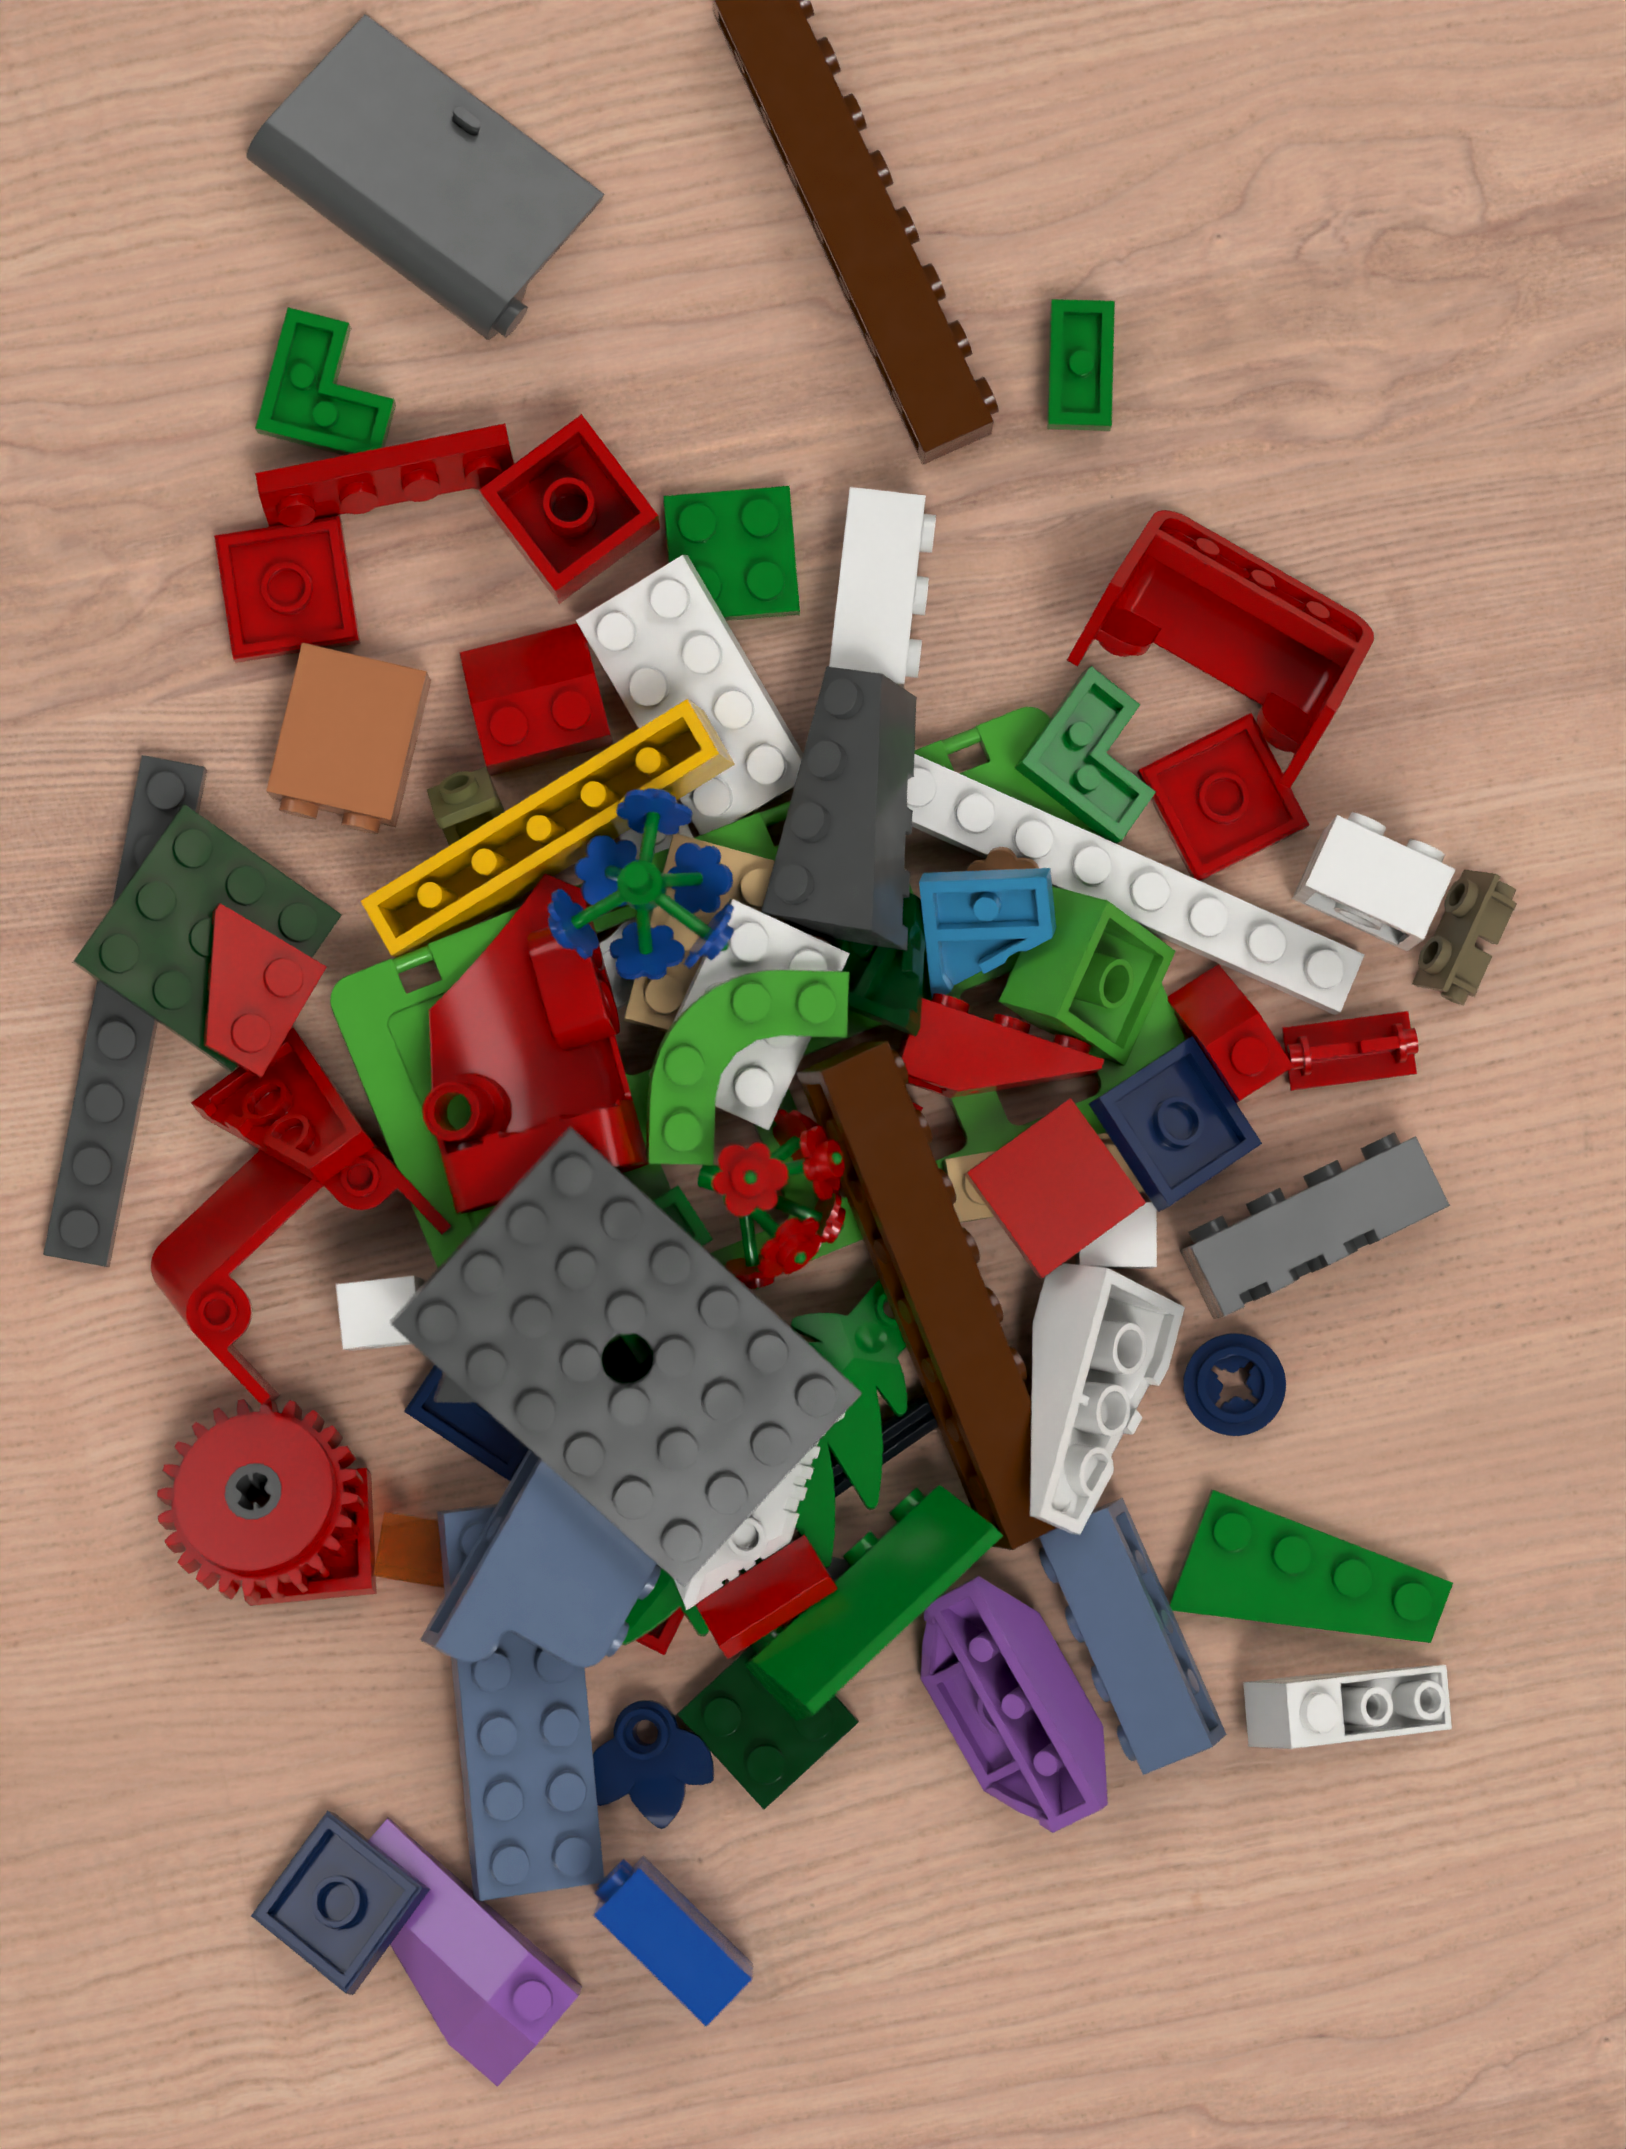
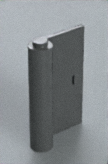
M366 14L266 120L253 138L246 154L247 159L487 340L492 339L498 333L506 338L516 329L528 310V307L521 302L527 285L597 207L604 196V193Z

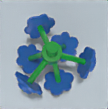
M660 789L628 791L625 794L624 802L618 804L616 813L620 818L628 820V826L633 831L643 834L639 860L635 859L637 855L636 845L629 840H620L616 843L614 839L605 835H598L590 839L586 846L587 857L581 858L576 862L574 871L579 879L584 880L581 886V894L583 899L591 904V906L583 910L578 903H573L564 890L557 889L552 892V902L548 904L550 913L548 925L554 938L563 948L576 949L583 959H587L592 956L593 950L599 946L597 935L588 923L618 906L621 907L628 904L631 908L635 909L636 922L627 925L623 929L622 939L614 940L609 946L610 955L616 959V971L625 979H637L644 976L657 980L666 975L667 967L679 965L685 957L682 943L674 940V932L669 926L659 925L655 928L651 927L649 910L659 906L700 936L690 949V954L684 962L686 967L690 969L702 956L712 961L721 951H726L729 947L728 941L733 935L734 929L728 925V922L732 917L731 913L734 906L728 903L722 911H719L711 919L708 925L693 914L700 911V909L705 913L716 912L721 903L720 895H725L732 887L733 877L730 869L726 865L720 864L721 854L717 847L705 846L701 849L695 843L682 844L675 854L676 867H672L668 873L662 874L652 864L657 831L667 835L678 833L680 826L691 822L692 811L687 806L676 803V798L673 795ZM666 887L676 890L674 895L675 901L666 895Z

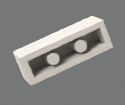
M850 487L829 667L881 673L902 688H904L905 677L918 678L922 640L910 639L912 614L925 615L929 577L917 576L919 552L932 553L936 515L924 514L926 495Z

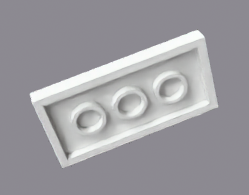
M681 555L576 620L638 728H641L688 699L704 710L735 763L734 766L680 798L682 804L691 809V820L700 835L743 819L795 787L803 752L688 555Z

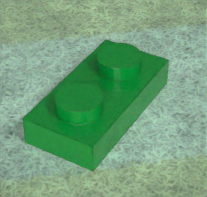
M1051 300L1047 429L1111 430L1115 301Z

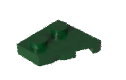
M909 893V898H903L902 925L908 928L907 951L833 939L830 945L849 953L842 971L849 972L848 1010L916 1037L921 1024L925 934L921 899L917 895Z

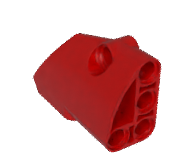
M544 874L522 906L484 952L429 1009L432 1090L426 1096L423 1104V1120L428 1130L437 1138L457 1214L495 1207L569 1126L578 1132L621 1173L649 1165L646 1163V1146L615 1035L620 1033V1021L600 945L593 950L592 956L583 959L576 949L563 948L554 938L548 925V917L550 915L548 904L552 902V892L557 889L564 890L573 903H578L583 910L588 908L589 905L582 897L581 888L548 874ZM593 921L588 923L596 933ZM462 1094L468 1099L472 1114L466 1126L457 1130L448 1120L447 1108L455 1096Z

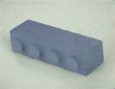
M1120 1498L1094 1509L1080 1535L1071 1534L1056 1528L1040 1536L1039 1538L1043 1545L1039 1549L1041 1564L1048 1578L1053 1583L1059 1582L1069 1605L1065 1608L1068 1626L1078 1642L1082 1643L1085 1641L1095 1664L1091 1668L1095 1688L1100 1697L1105 1702L1111 1701L1121 1723L1117 1727L1119 1742L1130 1761L1137 1760L1144 1775L1212 1748L1226 1735L1225 1729L1124 1499Z

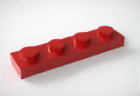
M504 423L258 472L255 475L258 494L269 527L278 525L298 527L316 519L346 513L363 514L377 507L407 501L423 502L431 500L437 495L472 488L481 489L514 464L506 424Z

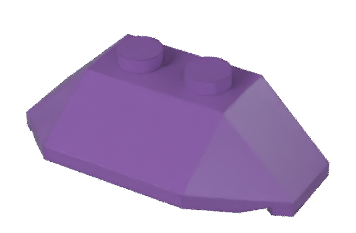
M979 1576L938 1597L924 1610L926 1627L922 1642L920 1679L982 1789L1014 1810L1039 1820V1825L1052 1833L1107 1806L1103 1724L1040 1613Z

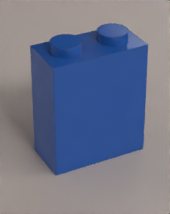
M644 1856L633 1866L623 1859L598 1884L595 1894L600 1900L593 1916L706 2027L752 1980L753 1963Z

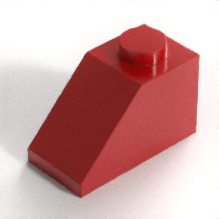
M1219 964L1167 996V1001L1189 1038L1191 1036L1194 1037L1236 1103L1294 1067L1260 1013Z

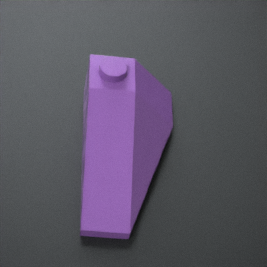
M387 1818L369 1841L430 1889L390 1945L448 2044L498 2087L576 2000L582 1985L485 1901L475 1899L473 1891L391 1819Z

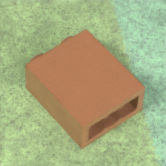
M302 643L266 792L272 799L281 801L279 811L307 819H316L318 810L343 815L342 826L373 834H378L380 824L396 827L431 684L427 671Z

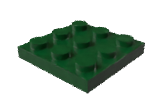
M184 804L72 963L229 1072H233L238 1065L204 1046L205 1017L208 1012L209 991L207 990L209 964L211 963L213 939L212 915L216 906L219 903L223 904L311 958L342 914Z

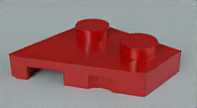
M219 903L212 915L213 939L211 963L209 964L207 990L209 991L208 1012L205 1017L204 1046L256 1077L261 1078L327 966Z

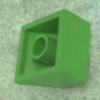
M1052 886L1056 930L1053 938L1027 952H1020L1016 964L1008 976L1007 984L999 1002L1032 1025L1053 1035H1065L1091 1045L1090 1052L1125 1066L1176 951L1111 902Z

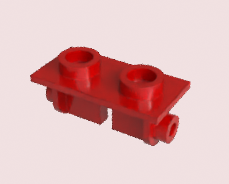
M1408 1011L1282 1028L1285 1054L1294 1066L1288 1070L1290 1091L1417 1074L1414 1054L1418 1053V1038L1415 1028L1410 1026Z

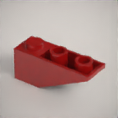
M934 993L931 1001L922 998L920 1030L916 1037L904 1033L898 1052L907 1068L909 1077L907 1084L948 1098L1092 1076L1102 1069L1104 1059L1089 1055L1091 1045L1086 1042L1055 1034L1053 1042L1028 1034L1031 1025L1022 1020L1007 1015L994 1014L992 1021L968 1014L970 1008L968 1003L939 993Z

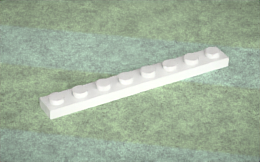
M914 754V777L908 779L907 807L913 810L912 827L983 859H986L993 848L1007 847L1015 853L1017 858H1030L1038 864L1039 868H1050L1052 886L1107 900L1156 936L1331 1014L1337 1015L1341 1012L1365 954Z

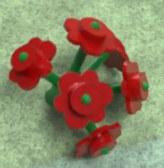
M783 1109L777 1111L774 1117L776 1125L773 1127V1135L781 1147L771 1155L768 1147L759 1142L753 1143L747 1150L737 1144L728 1145L719 1153L718 1166L703 1165L698 1175L697 1185L723 1195V1203L728 1211L734 1216L739 1217L745 1258L729 1260L726 1262L725 1267L749 1289L756 1290L774 1283L776 1276L782 1273L789 1275L802 1269L817 1254L822 1243L832 1244L844 1228L843 1223L846 1209L841 1207L842 1196L839 1195L840 1177L844 1174L845 1168L842 1150L835 1140L827 1139L826 1132L822 1126L817 1125L814 1120L797 1110H792L790 1113ZM790 1156L794 1160L792 1162L783 1163ZM805 1173L806 1178L813 1182V1188L819 1200L815 1209L779 1196L776 1191L786 1184L788 1176ZM775 1208L797 1218H790L779 1226L766 1211ZM753 1219L772 1238L762 1246L760 1254H758Z

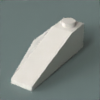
M1063 1263L1045 1276L1032 1330L1030 1516L1068 1533L1081 1534L1114 1472L1113 1460L1111 1458L1123 1434H1134L1142 1419V1416L1136 1410L1149 1385L1159 1386L1169 1368L1185 1309L1184 1306L1109 1268Z

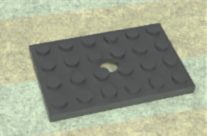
M571 1126L562 1133L390 1320V1325L682 1587L692 1579L862 1394L858 1387ZM634 1333L640 1335L650 1344L653 1351V1363L649 1372L642 1379L633 1383H620L611 1379L605 1373L601 1364L604 1346L611 1338L619 1334Z

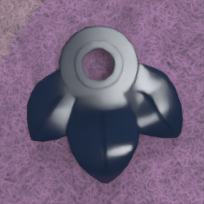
M640 1700L625 1707L616 1719L614 1738L604 1743L593 1753L597 1806L610 1804L629 1794L632 1802L642 1815L660 1829L666 1828L682 1808L686 1794V1784L704 1785L714 1781L713 1759L706 1743L698 1735L678 1728L673 1713L663 1704L653 1700ZM642 1720L651 1721L657 1727L658 1736L652 1744L642 1742L637 1735V1726Z

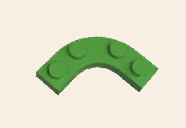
M763 970L751 972L715 985L692 1003L668 1029L653 1061L647 1096L646 1163L714 1165L715 1099L720 1077L736 1053L760 1039L778 1036L847 1037L849 972L814 970Z

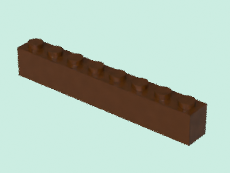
M713 0L714 16L922 465L990 435L994 424L991 415L999 412L994 394L984 377L974 380L965 358L972 355L971 346L959 321L955 320L948 324L938 301L946 298L941 280L931 263L923 267L921 266L912 244L920 241L914 222L905 206L895 210L886 190L887 187L893 185L888 166L879 150L871 153L868 152L860 135V131L867 128L861 108L852 93L844 97L842 96L833 75L841 72L835 52L826 37L816 40L807 21L808 18L814 16L811 1Z
M888 1041L863 1042L797 1072L817 1125L822 1126L826 1132L827 1139L835 1140L842 1150L845 1168L844 1174L840 1177L841 1185L971 1509L994 1525L1003 1535L992 1547L1014 1550L1056 1529L1057 1527L1030 1516L1032 1402L1023 1382L1027 1379L1026 1367L1019 1353L1012 1346H1009L1000 1322L1003 1321L1001 1304L994 1292L984 1284L976 1264L980 1260L977 1244L969 1231L962 1228L953 1204L956 1202L954 1186L948 1175L937 1166L929 1146L932 1143L930 1126L924 1115L914 1108L905 1086L908 1083L909 1077L904 1061L894 1049L890 1048Z

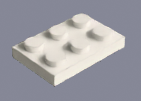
M729 899L728 903L734 906L731 913L732 917L728 922V925L734 929V933L728 941L729 947L726 951H721L712 961L703 956L674 1021H677L692 1003L705 994L704 992L730 978L763 970L842 971L849 953L734 899ZM778 1036L760 1039L736 1053L721 1074L715 1106L769 1130L812 1036Z

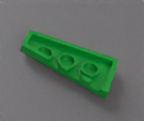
M1211 1489L1170 1596L1169 1604L1172 1611L1431 1643L1453 1583Z

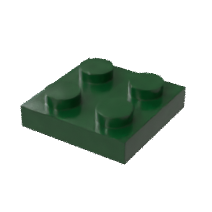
M749 1646L685 1705L677 1715L694 1734L698 1735L706 1743L713 1755L765 1810L858 1724L859 1720L834 1695L814 1715L796 1722L745 1667L744 1664L756 1654Z

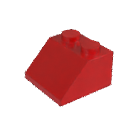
M578 623L460 652L470 704L486 767L491 776L613 745L587 639Z

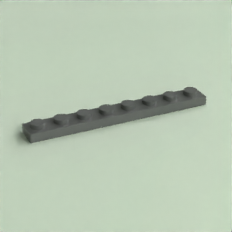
M142 755L113 903L181 806L185 804L199 814L207 775L205 767ZM98 980L43 1255L110 1268L158 1022Z

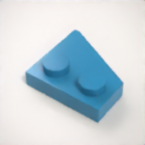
M1050 868L923 873L919 880L931 997H933L934 993L946 995L952 991L954 985L980 971L985 974L1006 963L1007 958L1018 951L1027 952L1053 938L1056 930Z

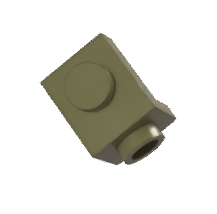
M486 766L473 772L461 771L446 777L439 785L427 789L434 817L439 828L443 830L449 846L505 812Z

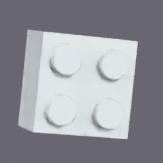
M1351 812L1347 820L1337 815L1323 830L1292 899L1408 952L1424 940L1456 869L1443 864L1442 861L1445 854L1426 843L1410 839L1407 846H1404L1384 837L1386 827L1367 816Z

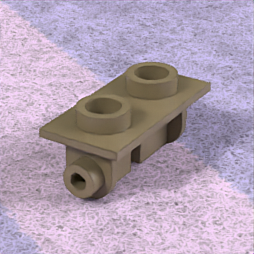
M1464 870L1461 878L1452 885L1445 899L1446 911L1435 935L1426 942L1421 950L1418 960L1419 970L1412 984L1417 987L1442 991L1441 996L1463 1006L1468 996L1475 997L1492 956L1474 947L1478 937L1491 944L1498 945L1511 914L1517 905L1512 900L1516 889L1499 881L1500 876L1497 874Z

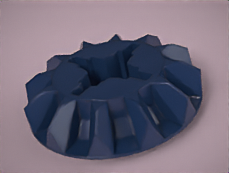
M1244 1334L1220 1335L1204 1343L1193 1353L1183 1376L1186 1404L1193 1415L1206 1428L1227 1436L1248 1435L1265 1427L1279 1412L1286 1393L1285 1372L1277 1355L1259 1339ZM1248 1362H1251L1253 1365L1247 1371L1249 1375L1245 1379L1244 1384L1251 1391L1250 1395L1257 1400L1256 1403L1253 1404L1248 1399L1243 1400L1238 1396H1233L1228 1402L1224 1401L1218 1408L1215 1404L1221 1398L1219 1394L1223 1389V1384L1217 1379L1218 1375L1211 1370L1212 1367L1215 1366L1220 1371L1225 1370L1233 1374L1239 1368H1244Z

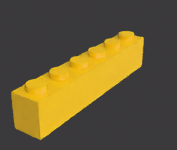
M686 699L362 899L361 903L390 955L393 957L401 956L424 947L431 942L472 927L534 889L544 874L555 876L576 863L579 859L586 857V846L593 837L605 835L615 839L631 829L628 826V820L620 818L616 813L618 804L624 802L625 794L628 791L660 789L673 795L677 801L734 766L735 763L704 710Z

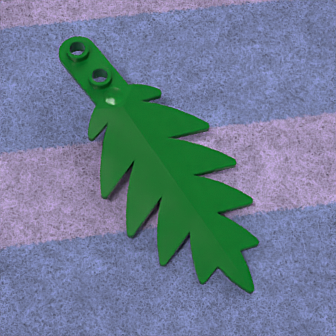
M880 1280L876 1282L848 1316L837 1313H812L796 1316L791 1322V1327L796 1332L817 1341L808 1343L862 1392L858 1399L846 1410L844 1418L834 1423L825 1433V1436H822L817 1446L821 1448L818 1458H813L811 1467L814 1468L811 1480H806L804 1487L808 1489L804 1501H799L796 1513H799L795 1529L800 1537L803 1535L807 1537L826 1569L830 1567L832 1562L835 1537V1491L830 1451L868 1510L875 1509L879 1501L883 1455L881 1412L877 1391L898 1417L903 1416L907 1410L905 1378L898 1360V1356L904 1351L906 1344L896 1319L888 1317L883 1310V1305L888 1302ZM761 1557L755 1560L756 1565L762 1562ZM661 1568L660 1576L652 1591L643 1600L637 1599L625 1622L629 1624V1629L622 1645H628L654 1630L679 1608L699 1636H706L709 1633V1628L696 1605L686 1610L674 1578ZM744 1568L739 1570L741 1575L747 1572Z

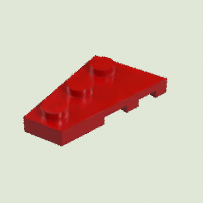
M294 1027L288 1032L261 1078L239 1067L191 1102L198 1113L207 1121L320 1184L325 1183L338 1172L352 1165L357 1158L375 1146Z

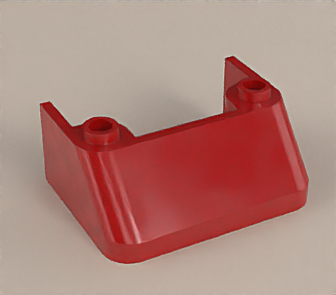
M1160 510L1152 515L1111 579L1067 661L1078 667L1095 639L1098 640L1106 651L1119 657L1143 655L1148 651L1152 643L1167 650L1262 705L1257 715V723L1263 732L1265 740L1278 750L1294 753L1279 783L1290 789L1337 712L1374 641V633L1364 619L1344 606L1187 516L1174 511Z
M370 1136L369 1138L375 1146L357 1158L352 1165L341 1170L323 1184L259 1150L161 1242L152 1256L151 1273L156 1285L192 1332L261 1405H267L271 1400L275 1401L280 1395L233 1346L250 1325L252 1305L247 1293L230 1274L324 1186L342 1205L354 1210H370L382 1204L399 1189L441 1235L451 1227L442 1215L396 1168L392 1159Z

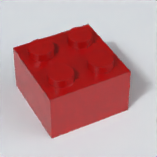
M582 414L479 489L485 507L559 604L660 530L659 516Z

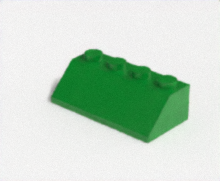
M941 1485L936 1486L926 1495L916 1487L889 1512L896 1521L892 1527L879 1539L870 1530L842 1556L850 1566L834 1580L838 1589L799 1613L786 1626L782 1624L749 1645L756 1654L744 1664L745 1667L796 1722L814 1715L1003 1537L997 1528Z

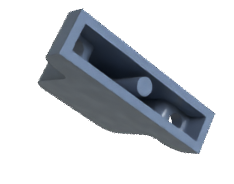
M529 1449L420 1641L454 1659L471 1663L481 1659L483 1661L487 1660L498 1647L504 1634L510 1631L554 1658L576 1667H591L599 1663L605 1655L611 1657L620 1648L629 1629V1624L625 1622L636 1600H643L652 1591L660 1576L661 1567Z

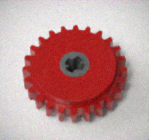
M241 1399L237 1402V1415L231 1418L220 1408L213 1410L216 1425L209 1430L195 1422L192 1425V1429L198 1440L192 1446L179 1441L174 1447L183 1457L180 1466L165 1464L162 1470L174 1481L173 1487L159 1489L157 1492V1497L164 1504L171 1506L172 1509L158 1515V1522L166 1530H177L164 1540L166 1546L174 1554L184 1552L177 1563L188 1574L198 1570L196 1580L207 1590L212 1588L219 1580L218 1591L227 1599L232 1600L239 1588L242 1587L244 1597L250 1603H258L262 1588H267L277 1601L284 1600L285 1584L293 1582L302 1592L309 1590L305 1575L313 1569L324 1578L329 1576L330 1571L324 1560L330 1553L336 1557L345 1558L347 1551L338 1542L341 1534L357 1535L359 1531L356 1524L348 1518V1512L364 1509V1502L358 1495L349 1492V1490L362 1485L363 1478L356 1469H345L356 1460V1457L348 1446L338 1447L343 1437L333 1425L323 1429L325 1421L318 1412L312 1410L302 1419V1409L292 1400L287 1402L282 1413H279L277 1404L273 1400L267 1405L260 1404V1410L254 1412L246 1400ZM259 1492L264 1497H267L268 1494L271 1496L263 1507H260L256 1502L254 1506L251 1504L253 1497Z

